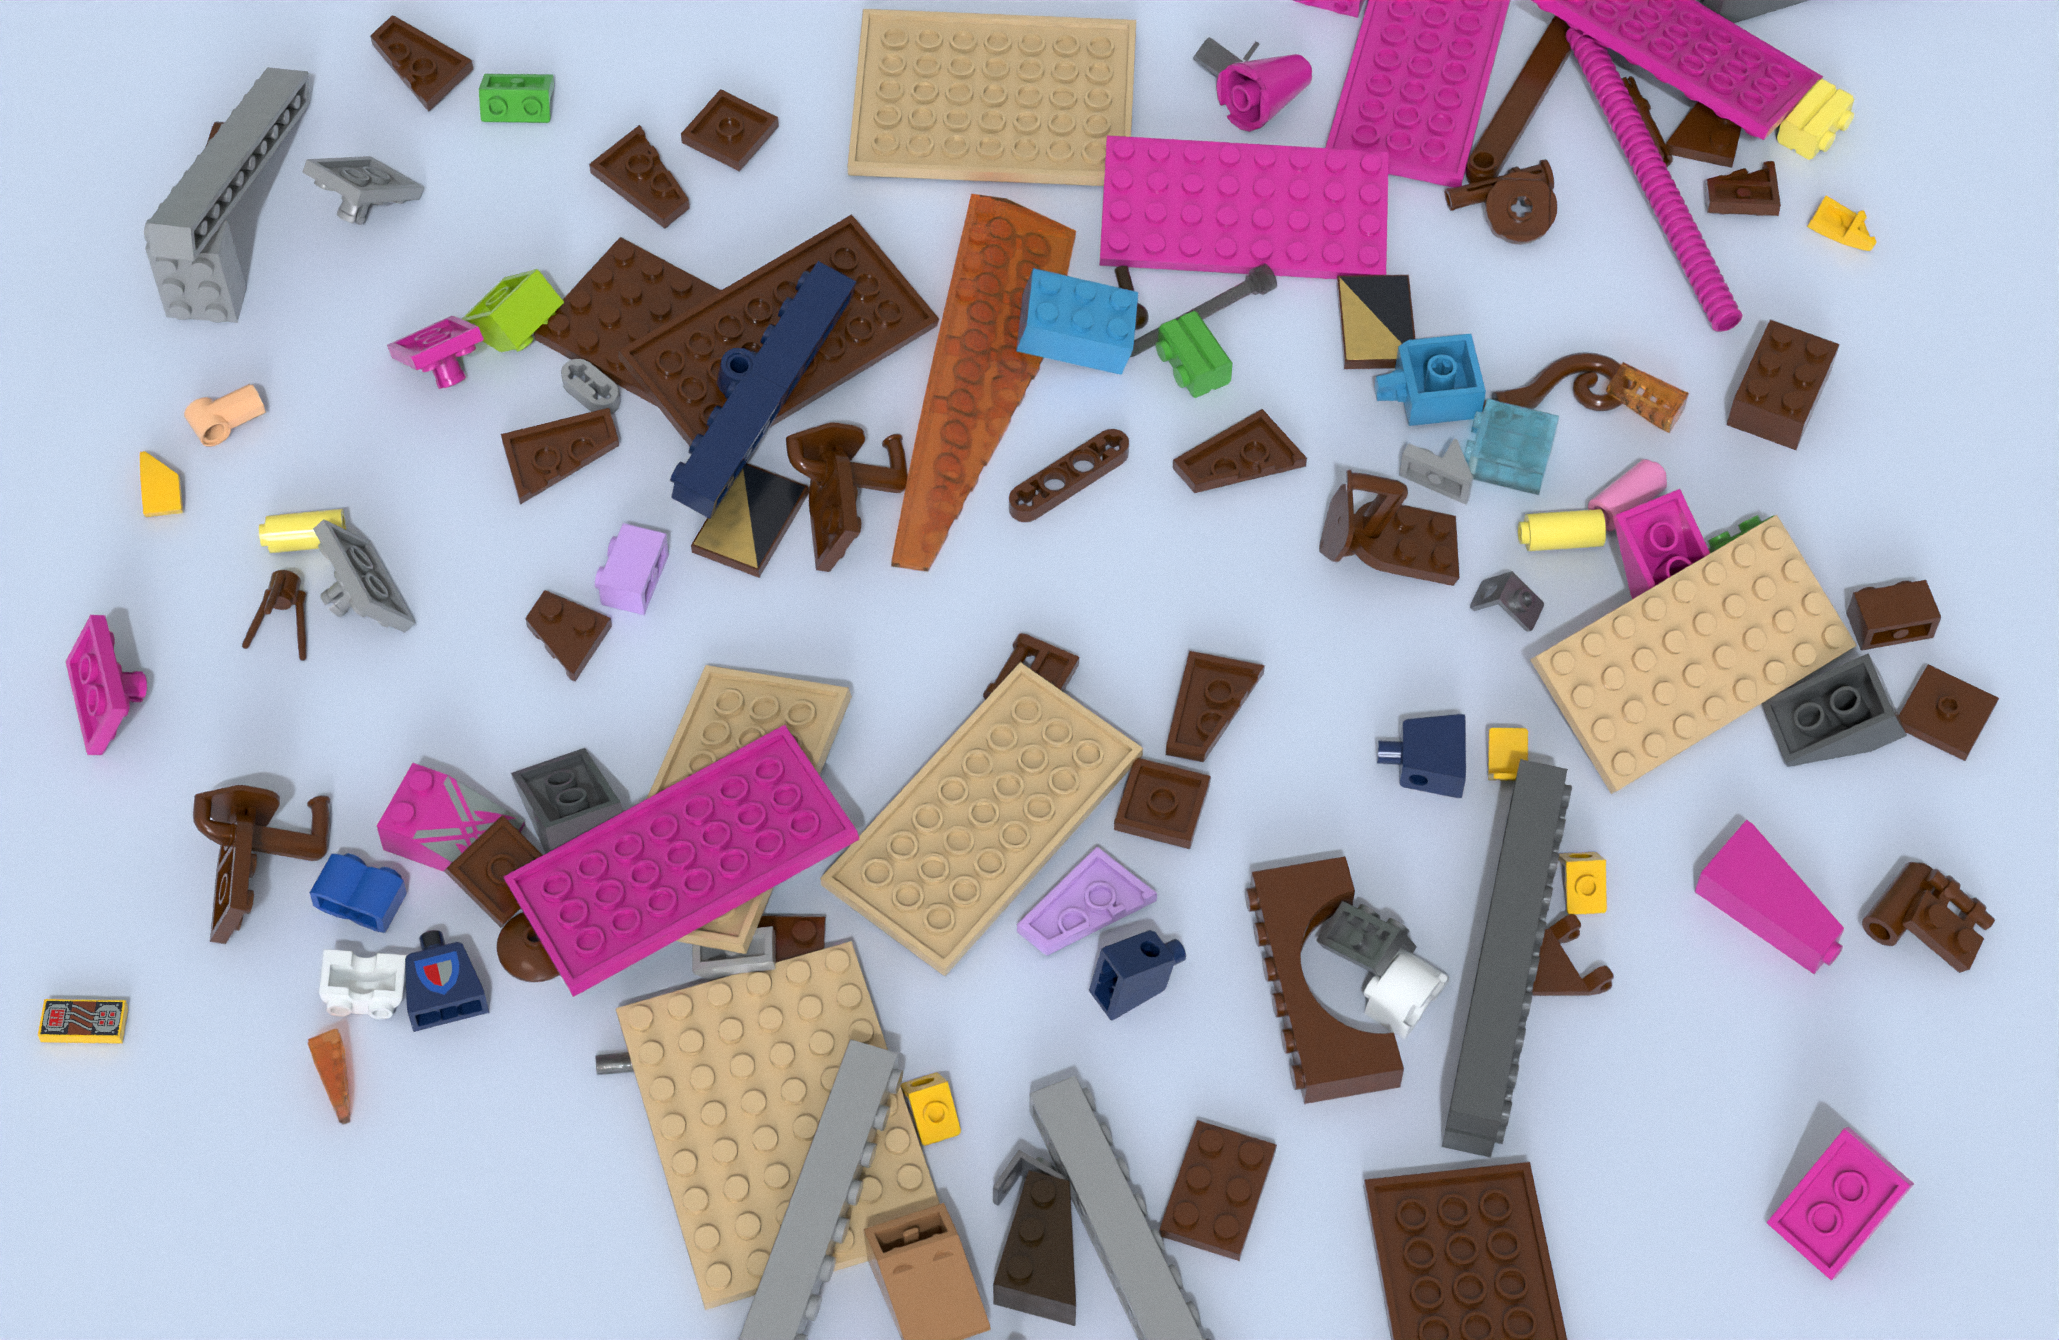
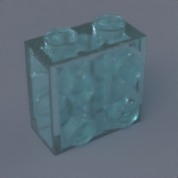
M1487 398L1483 413L1476 411L1471 433L1476 434L1475 441L1468 440L1464 451V457L1466 462L1469 463L1468 467L1473 479L1539 495L1560 416Z

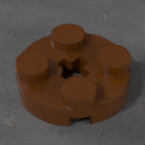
M1513 172L1496 182L1485 201L1486 221L1494 236L1506 242L1520 245L1532 243L1546 234L1557 215V199L1553 190L1542 181V178L1530 172ZM1518 199H1523L1524 205L1530 206L1531 209L1523 217H1518L1517 213L1511 209V206L1517 204Z

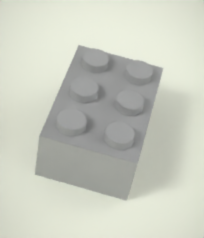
M228 220L223 221L195 261L151 257L149 242H147L145 250L166 317L179 320L196 319L209 320L216 323H238L246 293V285Z

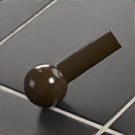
M1124 265L1115 268L1114 272L1119 288L1135 291L1128 266ZM1138 302L1135 330L1145 327L1149 319L1147 309Z

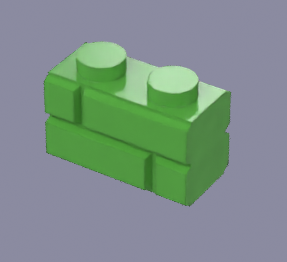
M1192 311L1180 316L1178 320L1173 319L1161 324L1158 342L1155 344L1156 351L1163 362L1169 361L1173 367V375L1180 388L1186 387L1192 397L1197 398L1209 393L1211 389L1216 390L1230 383L1233 363L1198 312Z

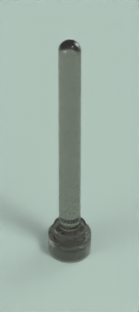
M1262 263L1252 268L1242 283L1180 316L1196 311L1203 320L1251 293L1254 295L1259 293L1265 295L1277 288L1276 277L1267 264ZM1159 327L1134 340L1133 351L1130 357H1135L1155 346L1156 342H1158Z

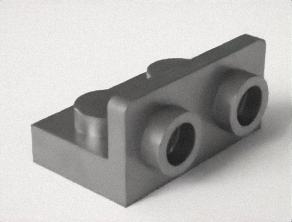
M1343 901L1316 940L1324 949L1380 977L1400 948L1412 954L1417 948L1407 936L1410 932L1409 929L1392 918L1385 922L1380 919L1379 914L1368 906L1360 904L1356 908Z

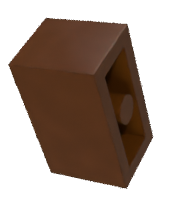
M1927 580L1915 582L1901 581L1887 587L1863 588L1858 592H1853L1846 612L1861 651L1934 638L1941 620V614Z

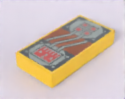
M44 999L38 1038L40 1042L123 1044L129 1007L126 1000Z

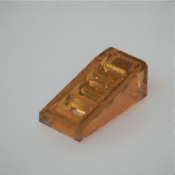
M1624 362L1606 388L1608 394L1656 427L1668 433L1671 432L1683 413L1689 395L1688 392ZM1627 379L1633 382L1629 389L1623 387ZM1640 387L1645 390L1642 396L1636 394ZM1652 396L1658 399L1656 403L1650 400Z
M332 1029L308 1039L309 1042L307 1044L338 1121L344 1125L350 1122L351 1115L345 1048L339 1030Z

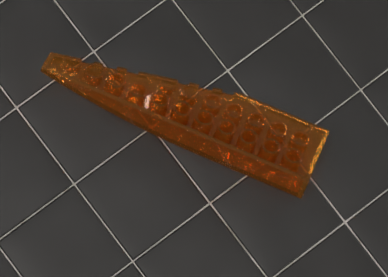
M971 194L918 424L891 567L929 572L948 537L951 525L961 514L970 491L973 492L977 485L983 467L988 465L1011 423V417L1017 406L1020 407L1025 397V391L1031 380H1034L1037 376L1040 364L1044 357L1016 351L1022 294L1033 268L1068 276L1076 239V230L1007 198Z

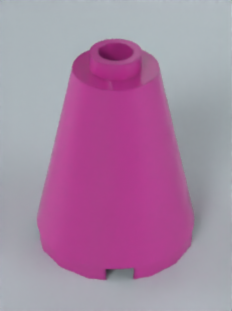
M1299 54L1230 64L1218 75L1216 88L1219 103L1221 106L1226 104L1231 113L1227 118L1239 129L1249 132L1259 129L1311 83L1312 67Z

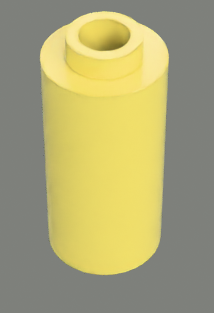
M343 509L266 516L265 524H259L260 544L262 547L268 546L269 553L319 549L320 541L313 528L324 519L346 530Z
M1601 509L1525 514L1524 522L1518 523V540L1520 544H1525L1527 551L1603 547L1605 544L1606 526Z

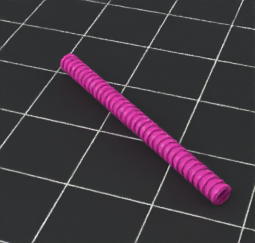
M1570 27L1565 37L1568 43H1570L1569 45L1572 51H1574V55L1578 59V63L1582 67V71L1586 75V79L1590 83L1596 99L1599 100L1600 107L1603 108V112L1617 140L1620 142L1619 144L1624 150V154L1628 158L1634 174L1637 175V180L1641 183L1642 190L1645 192L1652 209H1654L1660 225L1663 226L1662 229L1667 235L1673 251L1676 252V257L1680 261L1682 269H1685V275L1689 278L1690 285L1698 296L1697 298L1700 304H1702L1704 312L1707 313L1706 316L1711 322L1713 330L1722 332L1734 328L1742 320L1743 315L1738 309L1736 301L1733 300L1734 297L1729 291L1727 283L1724 282V277L1720 274L1718 266L1715 265L1716 262L1711 256L1705 240L1702 239L1701 232L1698 230L1696 223L1693 222L1694 219L1689 213L1683 197L1680 196V191L1676 188V184L1667 170V166L1663 162L1657 146L1654 145L1655 143L1652 137H1650V133L1646 129L1640 113L1637 112V107L1633 104V100L1623 80L1620 79V74L1616 70V66L1612 62L1606 47L1598 44L1594 38L1583 31Z

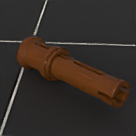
M1547 159L1539 161L1538 165L1522 169L1517 166L1512 167L1508 170L1507 174L1447 188L1445 189V200L1448 209L1454 211L1455 209L1485 202L1488 193L1496 182L1513 172L1536 174L1553 190L1554 177L1551 166Z

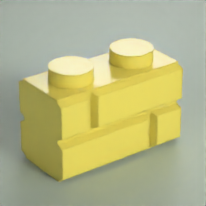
M1824 79L1818 80L1781 123L1777 136L1778 143L1790 150L1795 149L1797 154L1808 160L1813 159L1820 150L1823 152L1828 151L1835 140V133L1839 129L1845 131L1854 118V113L1851 112L1854 103L1853 95L1840 88L1837 90L1835 85Z

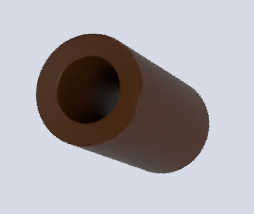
M1908 862L1904 865L1862 920L1865 932L1873 940L1885 946L1897 944L1907 930L1902 925V922L1916 893L1928 890L1932 894L1935 889L1926 881L1927 875L1933 870L1930 866L1920 862Z

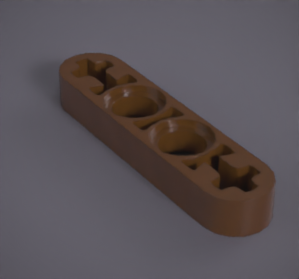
M1107 429L1022 482L1009 494L1010 515L1019 522L1034 521L1108 474L1127 460L1129 455V438L1121 430ZM1119 446V450L1116 451L1114 447ZM1084 460L1089 461L1094 466L1087 472H1081L1074 468L1076 462ZM1058 479L1065 486L1060 490L1053 491L1046 488L1044 484L1048 480ZM1022 500L1024 504L1019 506V501ZM1032 501V506H1028L1025 504Z

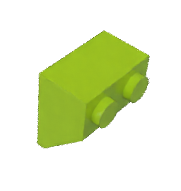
M538 269L504 277L462 320L478 326L484 338L483 342L497 351L505 352L515 349L518 352L533 341L532 334L542 324H547L548 319L556 314L555 311L564 301Z

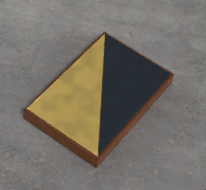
M1409 275L1337 276L1336 286L1344 369L1395 368L1398 346L1407 340L1415 339Z
M746 463L712 518H707L691 544L692 553L760 578L809 494L808 486Z

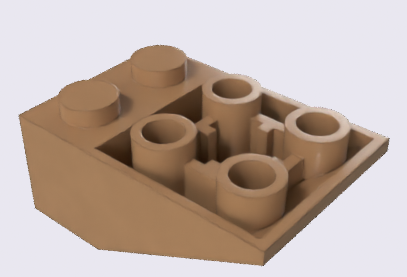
M944 1203L863 1229L869 1265L902 1340H963L991 1330L962 1243Z

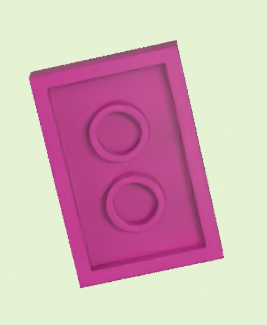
M450 316L387 344V347L393 359L415 370L421 369L422 372L432 370L437 386L441 389L453 386L466 378L463 370L460 368L457 357L473 352L476 349L475 344L483 341L484 338L478 326L455 316Z
M90 614L65 661L87 755H103L110 740L115 738L117 728L123 717L128 715L130 701L142 702V698H145L147 691V680L142 671L122 672L121 664L116 661L114 653V634L109 631L105 615Z
M1846 1127L1771 1216L1767 1224L1826 1277L1833 1280L1842 1272L1912 1188L1914 1183L1850 1127Z

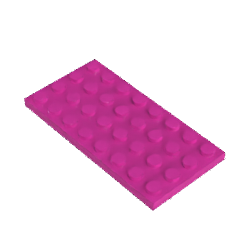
M1369 0L1326 148L1389 152L1388 174L1449 187L1462 186L1511 0Z
M1531 0L1541 10L1553 13L1566 21L1571 28L1583 31L1594 38L1601 46L1611 48L1624 56L1629 63L1641 66L1654 74L1659 81L1671 84L1681 90L1689 99L1699 101L1712 109L1717 116L1729 119L1742 127L1747 134L1759 137L1762 140L1768 137L1783 122L1812 86L1823 78L1822 75L1695 0Z
M1107 135L1099 265L1117 267L1125 265L1134 268L1337 279V276L1386 275L1389 152Z
M783 725L504 876V879L574 997L860 840L856 828L786 725Z

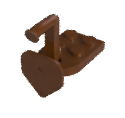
M831 422L786 437L787 456L790 464L795 470L811 478L809 512L816 570L830 572L838 560L844 557L846 549L852 541L858 538L860 534L861 518L857 516L856 510L857 487L891 493H901L907 488L908 474L905 452L902 445V435H890L882 442V446L888 452L890 468L851 462L865 442V433L858 426Z
M1347 470L1346 484H1342L1329 505L1319 545V552L1332 562L1337 563L1343 557L1356 554L1361 561L1376 570L1454 586L1460 578L1456 516L1402 505L1408 495V488L1404 483L1370 474L1352 473L1351 470ZM1353 490L1378 494L1374 501L1362 505L1354 514Z
M235 785L198 793L194 796L193 822L196 828L208 839L220 845L216 868L210 942L226 944L233 931L240 930L243 915L251 912L254 891L248 889L249 878H253L257 865V854H252L251 851L308 861H318L326 855L330 823L329 803L331 801L328 796H317L307 802V806L312 812L311 834L266 827L280 805V796L268 789Z

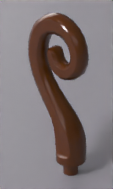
M1575 353L1551 363L1530 383L1521 388L1493 392L1491 399L1484 400L1482 415L1493 414L1496 421L1514 419L1533 411L1560 381L1572 374L1581 372L1587 373L1579 375L1573 383V394L1576 400L1587 409L1609 411L1621 406L1628 398L1631 390V379L1624 366L1613 358L1598 353ZM1596 373L1605 376L1611 382L1612 390L1609 393L1598 395L1589 389L1594 387L1598 381Z

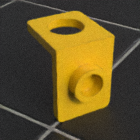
M1490 728L1488 731V780L1516 781L1520 759L1528 761V730L1526 728Z
M1597 852L1560 853L1558 861L1565 866L1566 912L1568 914L1605 913L1607 910L1606 859Z
M936 1072L901 1083L902 1092L909 1098L920 1142L923 1145L936 1143L961 1133L949 1084L944 1077Z

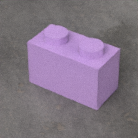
M623 523L618 536H613L610 540L607 552L608 560L605 567L600 566L597 571L595 588L599 589L601 605L645 615L669 556L666 533Z

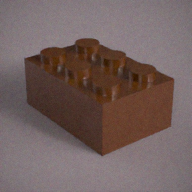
M1770 319L1734 397L1727 425L1797 450L1832 371L1840 344Z

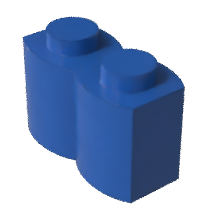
M331 853L309 893L315 908L338 918L349 919L365 928L386 933L407 891L404 880L395 870L389 867H381L380 869L367 867L361 858L353 854L346 853L343 856Z

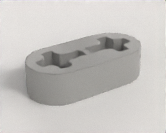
M572 359L564 364L561 376L563 387L567 393L591 412L609 408L610 413L613 414L618 410L620 396L615 382L584 359ZM583 375L585 376V382L580 379ZM596 393H598L601 396V398H599L598 400Z

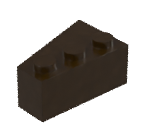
M1028 1171L993 1283L994 1305L1072 1326L1076 1325L1070 1181Z

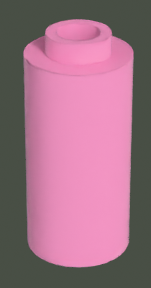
M1647 459L1641 460L1588 503V510L1601 509L1605 518L1606 531L1615 530L1613 516L1651 501L1666 489L1667 480L1664 468L1657 462Z

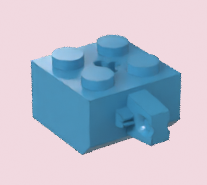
M1472 334L1407 340L1398 346L1396 370L1390 374L1376 376L1374 390L1377 401L1403 402L1409 426L1480 419L1482 416L1486 390Z

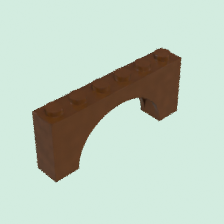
M1346 856L1254 871L1251 875L1250 888H1245L1247 909L1249 912L1255 911L1257 923L1253 925L1255 941L1258 947L1264 946L1267 957L1262 960L1264 976L1267 982L1273 981L1276 992L1272 994L1273 1011L1276 1018L1282 1017L1285 1029H1281L1283 1050L1285 1054H1292L1294 1065L1290 1066L1292 1085L1294 1090L1301 1089L1304 1104L1400 1088L1404 1072L1394 1033L1364 1032L1338 1021L1316 1001L1303 975L1301 952L1309 936L1320 924L1334 915L1342 901L1353 906L1355 889Z

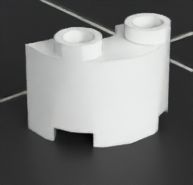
M1400 948L1382 978L1375 975L1367 985L1363 995L1369 1001L1364 1014L1405 1040L1421 1019L1431 1001L1434 1002L1449 983V976L1416 955Z
M324 949L319 994L322 1001L327 1004V1012L338 1017L347 1016L351 1013L368 1014L375 1019L392 1017L393 1008L399 1006L403 997L406 955L377 953L374 957L363 958L353 954V951Z

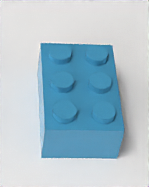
M1033 268L1022 294L1016 351L1122 375L1134 346L1138 292Z

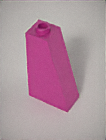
M1748 820L1740 826L1702 870L1695 893L1811 973L1815 974L1823 963L1830 966L1842 951L1843 946L1839 944V940L1844 927L1760 831Z

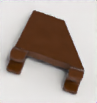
M1570 914L1550 928L1545 929L1539 952L1540 959L1537 975L1532 989L1533 996H1590L1604 993L1612 988L1614 975L1608 966L1603 965L1582 979L1560 945L1561 943L1577 939L1580 936L1581 922L1576 915Z

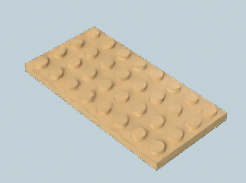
M1775 515L1530 660L1612 794L1857 645L1781 520Z
M1020 662L859 836L860 840L852 843L821 877V885L943 976H946L1132 768L1133 762L1143 756V748Z
M705 665L647 799L783 725H786L820 775L852 698L849 688ZM773 887L676 941L746 954Z

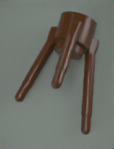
M278 570L272 573L268 589L264 592L260 607L242 643L244 649L249 648L265 614H271L273 608L287 610L291 605H295L299 659L301 661L306 660L304 603L307 594L299 590L301 579L297 574L287 570Z

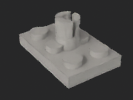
M371 156L307 159L303 169L304 174L315 179L314 184L325 190L336 191L342 195V203L338 208L337 216L350 223L355 221L358 225L364 224L366 213L371 203L383 205L384 202L403 204L407 200H420L424 186Z
M324 519L313 528L320 541L318 545L319 550L331 561L336 570L334 576L337 582L320 595L325 605L330 602L333 603L329 610L336 616L342 617L352 607L361 617L368 616L373 618L386 628L391 626L404 633L415 624V621L370 541Z

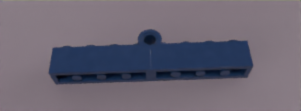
M818 261L811 272L805 270L801 275L795 288L798 291L793 299L787 297L778 313L780 320L776 326L770 324L765 330L760 341L763 346L758 353L755 351L750 352L743 348H733L723 355L717 377V385L727 401L722 408L716 406L707 421L709 428L703 436L699 433L693 440L688 451L691 456L686 464L680 461L674 469L670 481L674 483L672 499L709 519L712 518L851 302L856 281Z

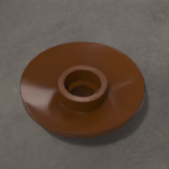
M522 912L510 919L498 936L497 955L506 972L519 980L526 982L551 980L560 974L540 941H529L530 938L537 935Z

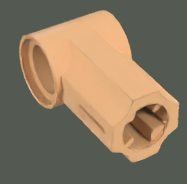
M248 384L214 401L208 397L196 399L186 408L184 417L204 446L211 447L225 441L229 437L232 428L266 412L258 392L253 385Z

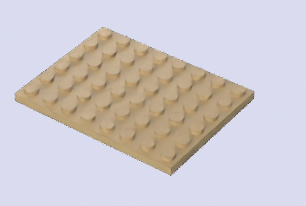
M863 9L847 165L848 175L1104 186L1107 135L1131 137L1136 20Z
M851 941L776 962L775 970L734 974L616 1008L618 1021L705 1310L756 1295L850 1039L888 1050ZM901 1087L897 1094L890 1093L886 1106L890 1107V1114L884 1131H876L872 1142L877 1144L873 1163L870 1168L863 1167L859 1178L860 1181H863L859 1202L856 1206L850 1204L845 1217L850 1219L846 1238L843 1244L836 1242L832 1257H836L834 1271L868 1261L863 1229L940 1204Z

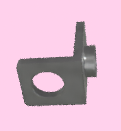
M1208 37L1193 59L1218 77L1220 72L1225 70L1230 64L1248 61L1260 44L1255 41L1241 60L1215 40Z
M1513 571L1483 580L1470 604V608L1473 611L1499 604L1526 632L1533 630L1544 607V602ZM1497 585L1496 590L1489 597L1483 599L1485 594Z
M1018 1150L993 1186V1203L999 1206L1020 1176L1027 1178L1029 1170L1064 1180L1067 1179L1058 1173L1056 1168L1047 1160L1040 1157L1034 1159Z

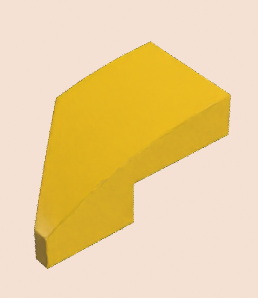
M1827 195L1820 202L1807 225L1808 228L1853 248L1871 251L1877 243L1874 236L1870 237L1864 223L1867 219L1864 210L1856 214Z
M140 452V481L144 516L154 517L184 513L180 476L147 452Z

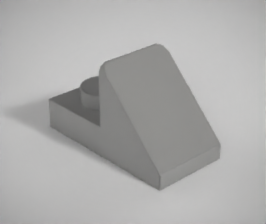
M1457 439L1452 441L1443 458L1435 455L1428 449L1419 448L1410 443L1407 445L1402 454L1399 476L1465 505L1468 503L1473 476Z
M772 926L756 929L746 954L692 944L693 973L712 981L739 973L776 969V935Z

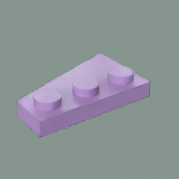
M1096 847L1017 924V933L1048 956L1156 902L1157 893L1104 851Z

